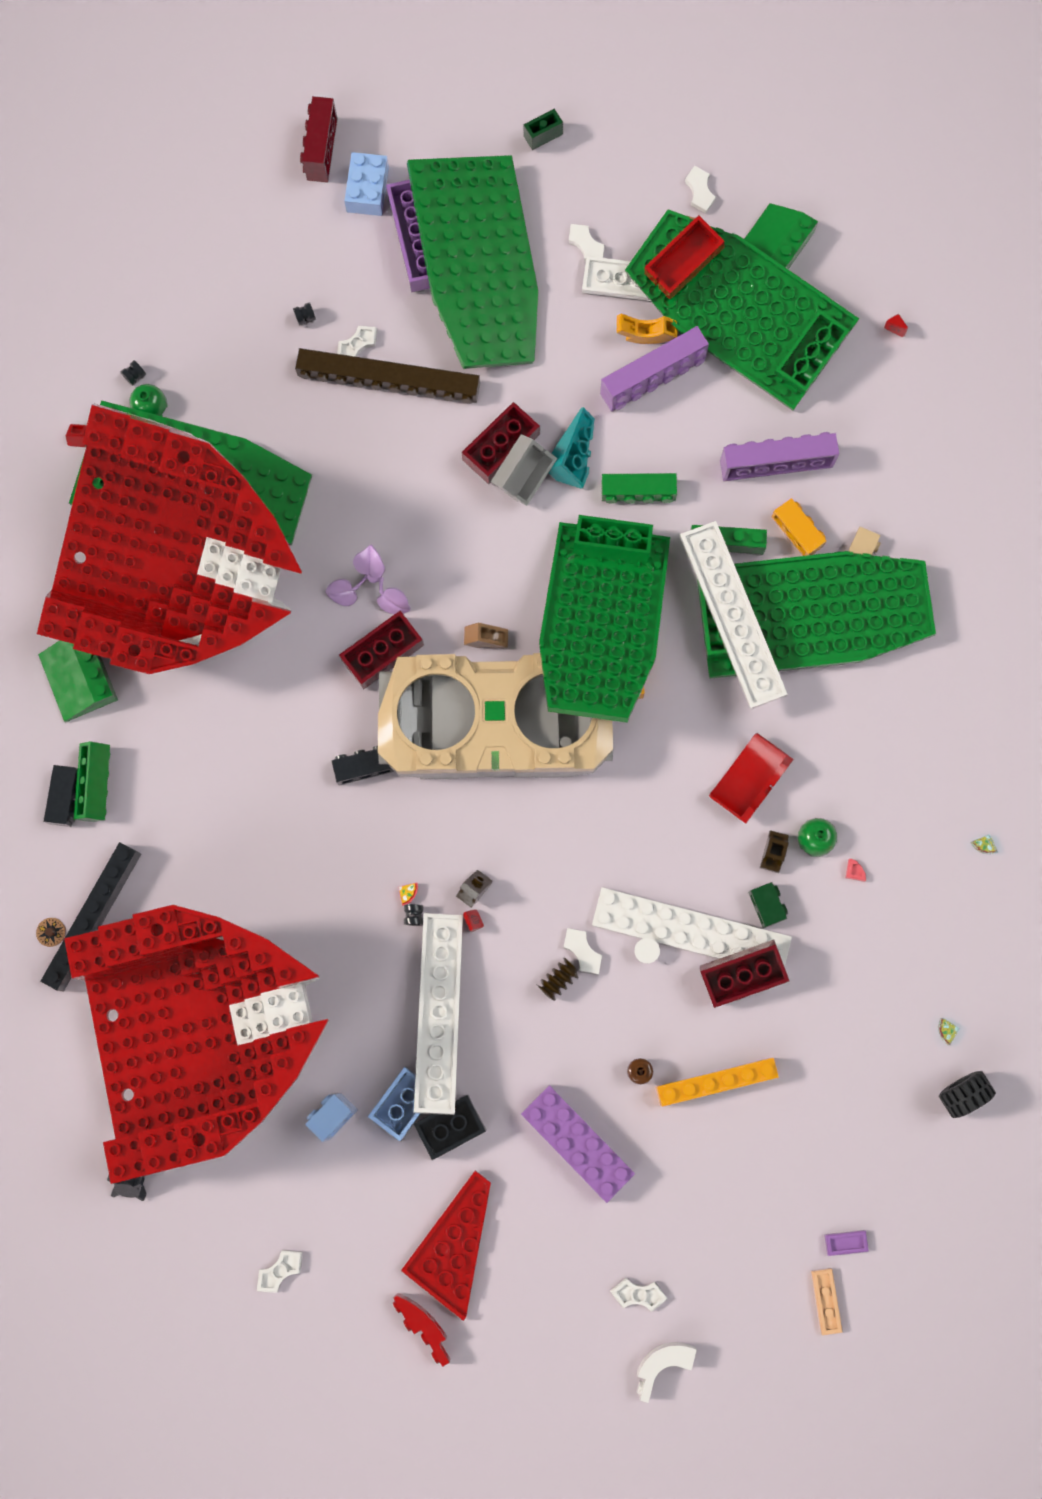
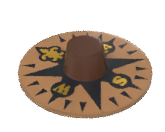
M56 918L44 919L39 923L36 930L38 941L47 947L60 944L65 937L64 924Z

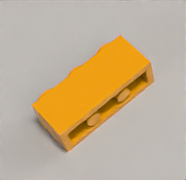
M791 498L774 510L771 517L803 556L813 555L824 547L826 543L824 533L821 530H817L812 518L804 514L801 505L797 501L795 502Z

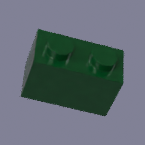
M555 108L523 124V136L532 150L563 135V121Z
M773 882L748 892L762 928L787 919L788 910L784 903L781 904L779 896H781L777 885H773Z

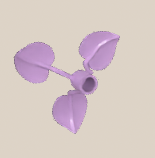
M372 544L359 552L353 559L355 569L359 573L365 574L355 587L352 588L348 580L338 579L330 583L326 589L327 596L339 605L350 606L357 600V594L354 591L368 579L371 583L379 582L381 596L378 597L377 603L382 610L390 614H396L401 610L404 614L411 609L407 597L399 589L387 588L385 592L383 591L384 578L382 575L385 571V566Z

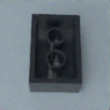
M469 1095L455 1101L454 1115L431 1114L414 1123L431 1160L487 1131Z

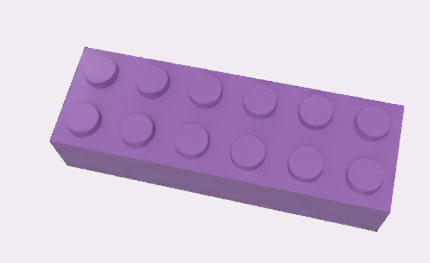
M410 180L387 184L388 198L411 293L429 289V280Z
M698 326L602 378L600 395L611 412L615 409L620 410L626 406V403L640 399L644 393L653 392L662 383L667 384L673 380V377L685 374L689 371V368L703 364L709 343Z
M823 432L815 436L806 434L799 438L784 437L782 440L775 441L774 439H767L759 443L749 441L743 445L729 444L723 448L720 458L723 481L833 468L839 456L836 433Z
M550 1085L521 1113L606 1203L635 1175L627 1164Z

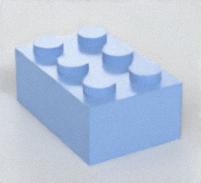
M351 153L344 200L348 213L382 216L389 172L387 156Z
M404 1067L368 1116L399 1141H402L421 1115V1113H414L415 1073Z
M342 1093L329 1094L321 1102L323 1106L320 1109L313 1110L306 1118L308 1122L305 1125L322 1142L330 1140L358 1111Z

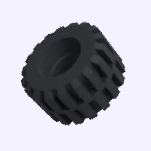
M976 1071L947 1086L941 1091L939 1098L952 1118H960L993 1099L996 1092L983 1071Z

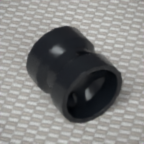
M310 302L304 304L303 307L297 306L293 308L299 326L303 325L306 321L316 320Z
M135 360L130 363L128 368L120 371L131 386L137 383L138 378H143L146 375L145 371Z
M404 905V912L406 913L404 925H423V918L421 917L423 905Z

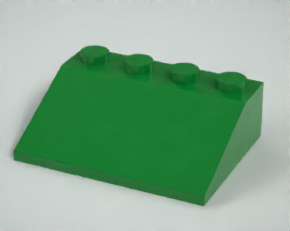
M769 203L744 239L789 270L815 233L818 221L804 212Z
M59 640L39 653L38 656L64 722L66 723L118 701L101 656L74 650V644Z

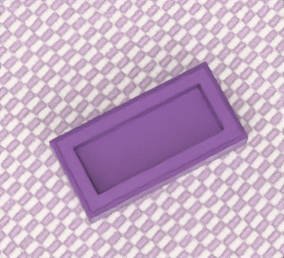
M866 1230L824 1234L827 1256L869 1252Z

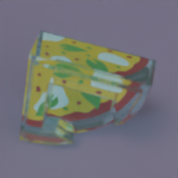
M990 834L970 842L977 851L983 854L998 852Z
M940 1018L938 1025L940 1037L947 1045H951L960 1028L946 1019Z

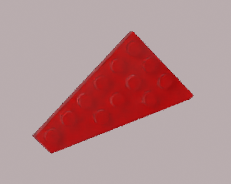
M476 1170L401 1269L405 1275L463 1321L467 1316L491 1182Z

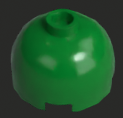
M143 384L136 387L129 398L130 408L163 416L162 414L168 407L167 399L162 390L152 384Z
M813 818L807 820L798 831L797 840L800 848L810 854V856L821 857L834 849L837 843V832L831 822L823 818Z

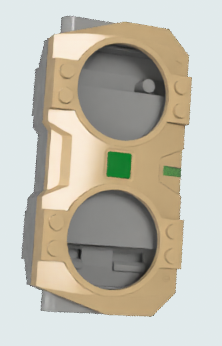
M540 653L523 655L519 661L471 662L466 656H456L455 654L397 657L393 671L379 672V764H388L399 776L420 779L496 776L573 777L594 773L605 761H613V724L611 720L548 712Z

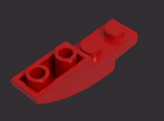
M397 1293L393 1297L395 1300L393 1306L398 1313L401 1312L405 1318L403 1323L409 1332L412 1330L413 1334L419 1331L423 1332L421 1338L426 1345L429 1344L433 1350L431 1355L437 1364L440 1363L444 1367L450 1363L451 1359L441 1343L446 1340L447 1335L438 1322L417 1302Z

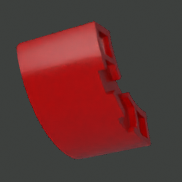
M755 733L726 774L709 794V797L746 824L794 759L760 734Z

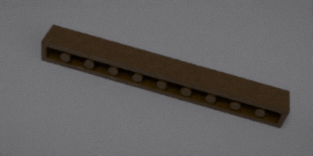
M299 348L295 366L297 376L303 379L314 378L321 382L334 381L340 385L347 383L360 388L367 386L375 390L387 389L393 393L406 392L413 396L420 394L428 398H443L447 401L459 400L466 404L477 403L480 388V375Z

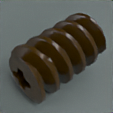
M565 957L563 958L565 965L559 962L557 965L560 970L553 968L552 972L554 975L547 973L548 981L541 979L542 987L537 985L553 1001L556 1000L555 993L560 996L562 995L560 988L568 989L565 984L566 982L571 985L573 984L571 977L579 978L578 970Z

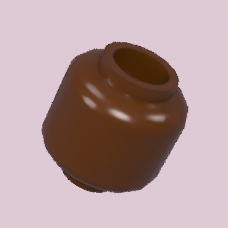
M634 1059L627 1067V1075L635 1084H646L653 1077V1066L646 1059Z

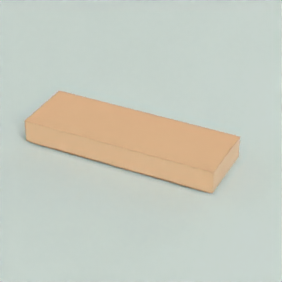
M832 1268L811 1271L821 1335L843 1333Z

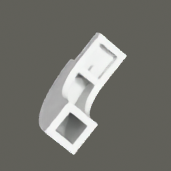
M670 1342L651 1350L644 1357L637 1370V1376L643 1378V1381H639L637 1393L640 1394V1401L649 1402L654 1380L657 1374L664 1368L677 1366L692 1370L697 1350L695 1346L681 1342Z

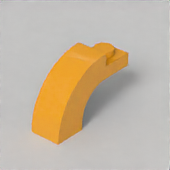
M622 313L617 315V333L626 336V341L639 344H658L671 341L677 337V329L671 325L673 323L671 318L663 316L654 320H639Z

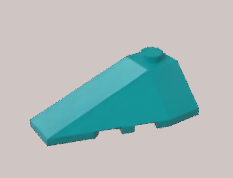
M584 407L579 410L551 454L557 460L548 472L556 481L580 489L584 487L589 475L590 467L587 466L588 457H591L589 443L593 439L595 418Z

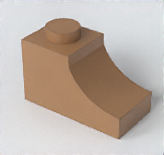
M479 622L465 626L464 645L475 648H508V629Z

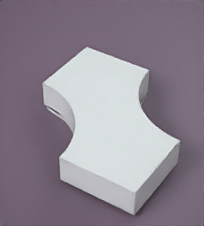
M694 166L686 177L685 184L690 187L693 193L691 206L706 214L714 203L716 196L708 189L707 182L710 174Z
M571 224L569 244L578 247L582 251L584 262H586L587 256L603 258L604 244L595 241L591 237L589 226Z
M358 326L356 333L350 339L338 342L337 354L357 357L364 349L375 347L377 328Z
M567 928L564 948L573 952L577 957L579 971L599 975L602 955L590 948L585 931Z
M282 1250L278 1261L272 1267L260 1269L257 1291L277 1293L281 1282L287 1276L299 1274L301 1272L302 1251Z
M624 1278L610 1290L622 1308L631 1304H640L652 1312L668 1299L655 1281L641 1286L633 1284L627 1278Z

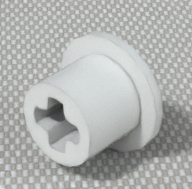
M644 938L637 942L634 953L640 962L649 964L658 959L660 948L655 940Z

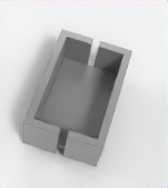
M521 434L491 480V483L505 491L514 500L527 506L557 458L536 441Z

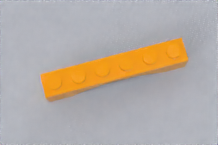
M767 1058L655 1087L660 1106L663 1107L779 1078L774 1058Z

